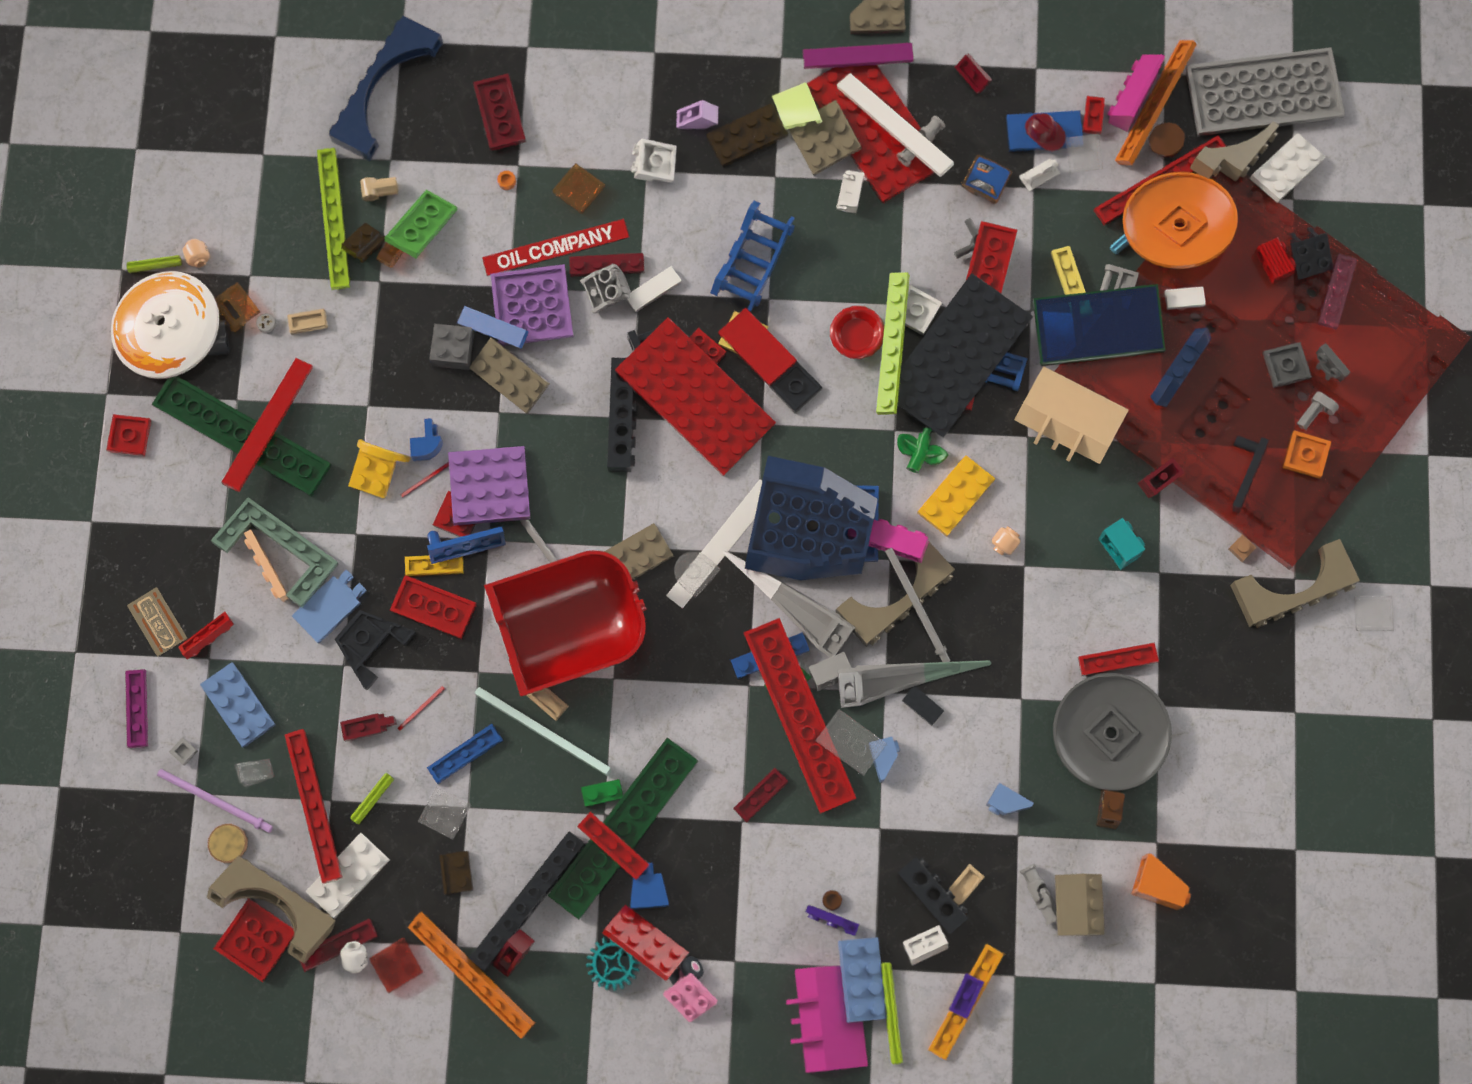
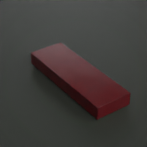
M774 768L733 810L747 823L789 781Z

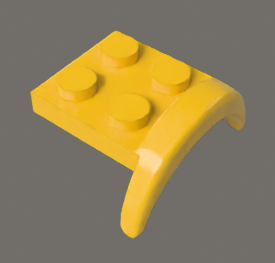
M359 439L357 446L360 449L348 486L381 498H386L397 461L410 462L411 457Z

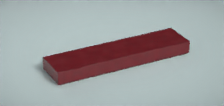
M367 919L324 940L305 963L300 961L304 972H308L340 956L342 948L349 942H359L363 945L377 938L378 935L371 919Z

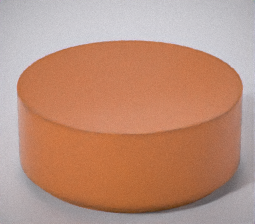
M508 170L502 171L497 177L499 187L503 190L514 188L516 185L514 173Z

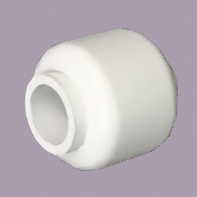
M349 942L342 948L340 955L343 969L351 973H359L367 966L368 958L365 946L359 942Z

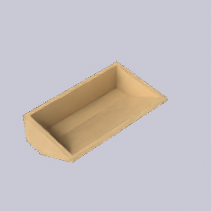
M1043 366L1014 420L1038 432L1034 444L1037 445L1042 435L1054 440L1051 449L1056 450L1059 443L1071 449L1066 459L1067 461H1070L1074 452H1077L1100 464L1128 409Z

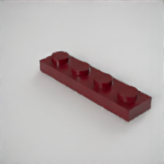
M644 253L569 257L570 277L588 276L612 264H616L624 274L645 273Z

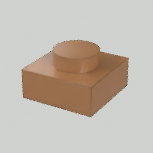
M1242 534L1228 550L1243 562L1257 547Z

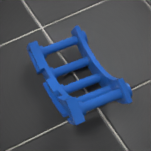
M755 200L748 207L740 228L743 233L741 232L738 240H735L729 253L730 258L727 264H723L710 292L717 296L721 290H727L751 301L748 307L749 311H752L755 305H759L762 299L761 293L775 267L788 235H792L795 225H792L794 217L791 216L786 224L771 218L758 210L761 203ZM754 220L762 221L782 230L783 233L779 243L754 233L751 229ZM751 239L774 249L775 253L771 262L744 252L745 249L742 248L745 241ZM742 258L767 269L762 280L736 270L734 265L737 259L741 260ZM728 277H736L756 286L757 289L752 294L729 284L727 281Z

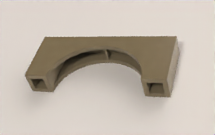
M1338 539L1323 545L1318 550L1321 559L1319 575L1314 584L1302 592L1289 595L1270 592L1259 585L1252 574L1234 581L1230 586L1249 627L1256 625L1259 628L1266 625L1269 619L1279 620L1285 617L1284 613L1289 611L1292 614L1302 610L1304 605L1309 604V606L1320 603L1321 598L1331 599L1337 596V592L1341 590L1348 592L1355 589V585L1360 580L1341 540Z
M930 541L922 563L914 561L916 579L913 589L921 604L924 603L923 599L927 595L931 597L939 590L938 586L941 583H948L953 578L952 574L955 570ZM908 594L898 602L886 607L865 606L850 597L836 608V613L855 627L853 633L867 647L869 644L872 646L881 639L879 636L883 632L889 633L895 627L894 623L899 619L903 621L910 614L908 611L914 606Z
M240 856L225 869L208 889L207 898L222 909L229 903L243 898L265 900L280 908L288 916L294 929V938L290 943L288 953L302 963H305L328 937L335 924V920L329 914L323 913L314 904L302 899L298 893L292 892L280 881L274 880L265 871L259 870L250 861Z

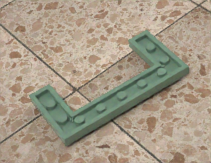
M248 497L212 538L211 542L225 553H228L251 525L267 535L309 566L286 594L287 598L303 608L339 564L335 559Z

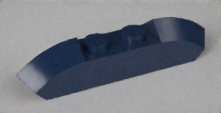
M1196 328L1150 396L1156 405L1167 407L1212 338L1208 328Z

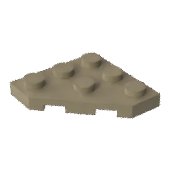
M864 0L850 14V34L905 32L904 0Z

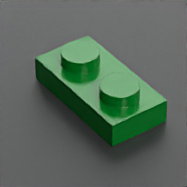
M620 779L581 787L585 807L617 801L623 796Z

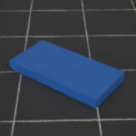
M1080 110L1044 112L1050 115L1065 131L1066 139L1061 148L1083 147ZM1039 113L1007 115L1009 152L1044 149L1030 138L1025 130L1027 120L1032 115Z

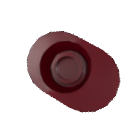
M1039 113L1032 115L1027 120L1025 125L1026 133L1045 150L1055 151L1064 145L1066 139L1065 131L1050 115Z

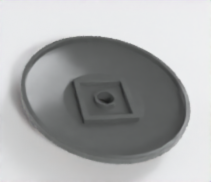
M1104 673L1082 680L1063 697L1054 717L1053 739L1062 763L1077 779L1097 789L1121 791L1139 786L1157 773L1168 756L1172 741V728L1165 705L1149 686L1127 675ZM1113 728L1116 731V737L1108 738L1106 736V729Z

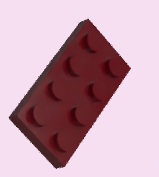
M509 74L473 82L490 150L493 151L526 142Z

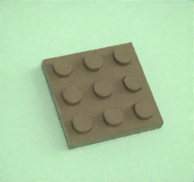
M836 100L818 110L822 120L821 123L817 124L816 121H810L806 126L789 129L813 175L820 173L862 149Z

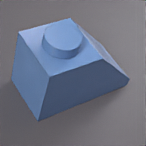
M892 736L869 743L880 783L884 782L898 756L897 752H900L897 740L893 741Z
M999 783L986 806L989 807L988 810L999 816V814L1006 815L1030 809L1034 803Z

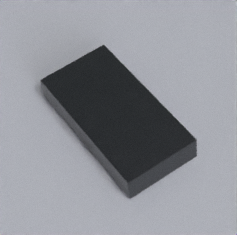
M915 685L902 699L904 704L931 726L944 712L940 706Z

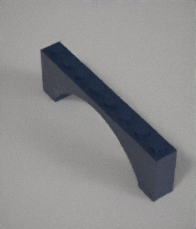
M403 15L396 22L392 34L387 36L382 50L377 52L376 60L368 67L366 76L359 81L356 92L349 97L348 105L345 109L341 110L338 121L331 126L329 130L331 141L370 161L379 147L377 140L371 136L367 119L368 104L373 89L379 80L396 65L420 56L431 55L435 57L443 44L441 34Z

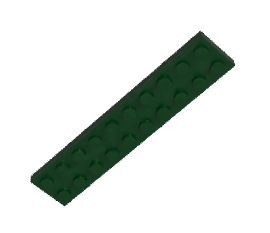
M178 376L168 378L151 404L158 410L237 455L257 423L254 419ZM277 432L274 433L256 463L258 467L311 497L332 466L328 461Z
M666 738L603 823L633 849L699 761L669 738ZM590 839L548 894V897L580 920L620 865Z

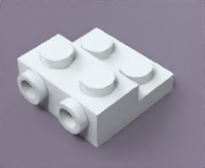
M641 139L634 145L633 155H636V161L632 163L631 167L634 178L651 182L654 179L669 183L674 181L676 146Z

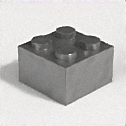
M434 324L429 358L432 366L470 370L475 335L472 327Z

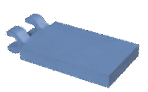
M345 570L339 579L333 576L309 599L303 608L300 607L292 615L318 644L361 604L358 599L367 591L360 583L354 587L353 591L346 585L354 578L348 570Z

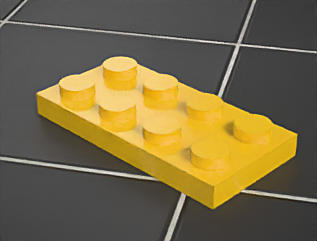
M965 455L918 510L917 514L947 537L995 481V478Z

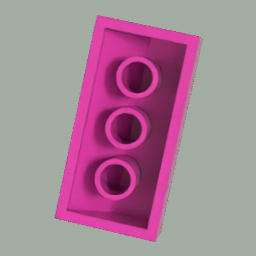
M1142 55L1139 61L1136 60L1131 69L1134 71L1133 74L1127 76L1123 84L1126 86L1124 91H1119L1115 99L1118 101L1116 106L1112 105L1107 114L1110 116L1109 124L1126 132L1129 131L1160 72L1165 59L1164 55Z

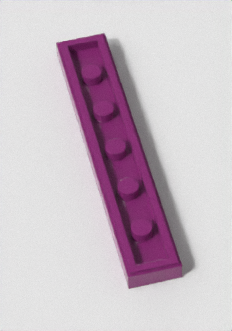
M912 43L803 49L804 69L914 62Z

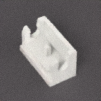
M846 171L843 176L836 210L857 213L864 172Z
M939 925L903 942L904 949L912 965L948 949V942Z

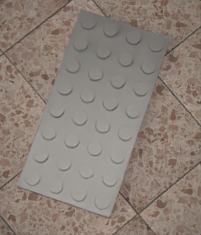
M1332 48L1187 65L1185 68L1198 136L1266 128L1273 121L1282 126L1339 119L1345 116Z

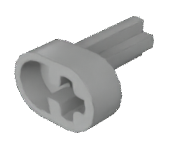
M1316 392L1311 399L1312 404L1297 422V425L1301 429L1307 430L1321 410L1329 415H1334L1339 405L1325 394Z

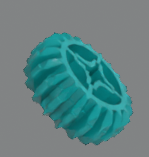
M602 938L604 945L601 946L599 942H596L595 944L599 949L597 951L594 948L590 949L591 952L595 953L594 957L587 956V959L593 960L592 963L586 964V967H593V970H590L588 975H596L592 978V981L596 982L599 979L598 987H602L606 983L605 990H609L610 985H613V991H617V984L620 985L621 989H625L623 982L626 981L628 985L632 984L628 978L630 976L633 979L637 978L632 973L633 970L639 972L640 969L634 967V964H640L641 962L634 960V957L626 951L630 959L628 970L621 964V958L625 950L611 939L610 943H607L606 938ZM619 947V950L613 956H607L602 953L607 948ZM598 958L602 959L606 964V969L602 976L597 967ZM605 958L609 960H615V958H617V963H619L618 966H620L622 969H619L618 967H612V969H610V964H608V961L605 960ZM614 971H620L625 974V976L618 980H607Z

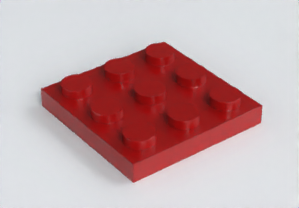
M248 898L214 947V950L261 982H264L293 940L294 929Z

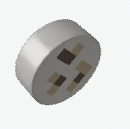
M263 313L257 318L256 325L261 332L269 333L275 329L276 320L271 314Z

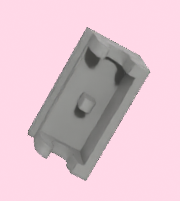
M842 652L808 668L818 692L838 683L837 670L852 667L845 653Z

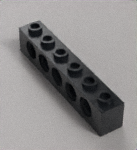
M611 357L608 472H631V466H635V455H632V448H636V437H633V430H636L637 422L636 418H633V412H637V400H634V394H637V392L627 382L620 381L621 376L615 372V369L626 358ZM624 393L629 395V397L626 400H621L619 398V396ZM621 412L628 413V416L625 418H620L618 415ZM620 430L628 432L625 436L618 435ZM620 448L627 450L623 455L617 453Z

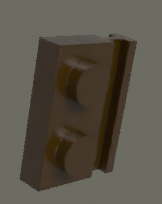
M365 222L342 243L341 249L354 258L360 259V262L363 263L385 243V235H380L379 231Z
M469 851L439 855L444 894L473 891Z

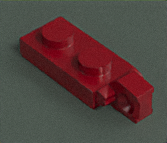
M376 713L342 721L340 725L343 741L347 742L381 734L387 731V727L397 725L394 716L385 717L384 714Z

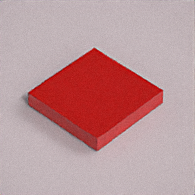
M113 414L106 451L145 456L152 420L150 418Z

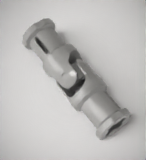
M933 116L926 127H922L918 132L932 142L935 139V135L944 129L945 124L939 117ZM907 148L897 154L898 160L907 167L915 157Z
M1033 864L1019 872L1023 874L1028 884L1027 888L1038 910L1042 911L1046 919V925L1057 921L1055 902L1044 880L1040 879L1035 869L1036 865Z

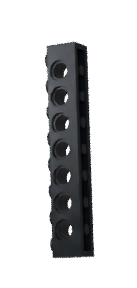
M570 831L567 832L469 957L471 961L486 972L490 969L506 942L522 928L586 844Z

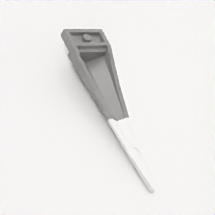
M723 551V554L788 616L817 649L830 658L838 654L855 629L852 624L840 617L841 615L767 573L744 569L746 563L744 560L728 551Z

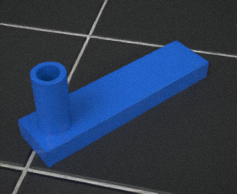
M502 526L441 542L437 531H430L427 534L430 545H427L431 564L506 545Z

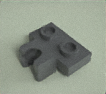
M1326 343L1317 350L1316 354L1320 362L1316 368L1318 370L1322 369L1325 372L1327 381L1335 378L1341 382L1351 373Z

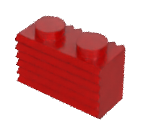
M1278 237L1259 245L1255 250V254L1272 284L1292 275L1296 270L1294 259L1292 257L1289 258L1286 253L1287 247L1283 241L1280 242Z

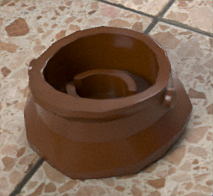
M1162 123L1156 125L1148 138L1151 150L1159 156L1171 158L1183 148L1185 133L1177 124Z

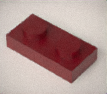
M965 54L955 66L957 71L977 94L981 93L992 81L970 54Z

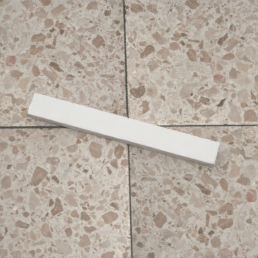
M851 73L837 84V88L938 176H943L954 165L950 158Z

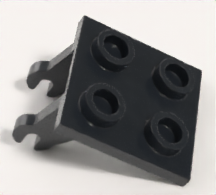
M1312 227L1307 228V231L1310 233L1308 234L1309 238L1305 240H1300L1294 232L1289 233V236L1292 238L1290 245L1296 264L1295 271L1298 280L1334 269L1327 233L1318 235Z

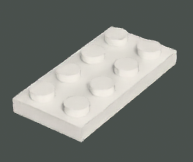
M1297 133L1254 172L1250 179L1278 203L1325 159V156Z
M362 833L338 856L343 878L322 884L319 876L305 891L334 919L390 861Z

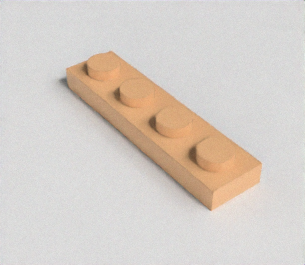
M252 530L245 532L244 534L247 539L244 542L249 550L253 549L255 553L253 558L256 564L263 567L264 572H262V575L267 583L271 582L273 586L271 591L276 599L280 598L283 602L288 600L287 592L255 533Z

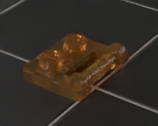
M238 282L215 298L218 310L228 321L229 327L233 332L238 331L242 325L260 313ZM226 300L230 302L240 315L238 319H235L223 304Z

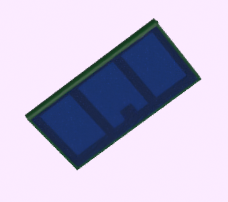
M1158 284L1033 298L1040 366L1165 352Z

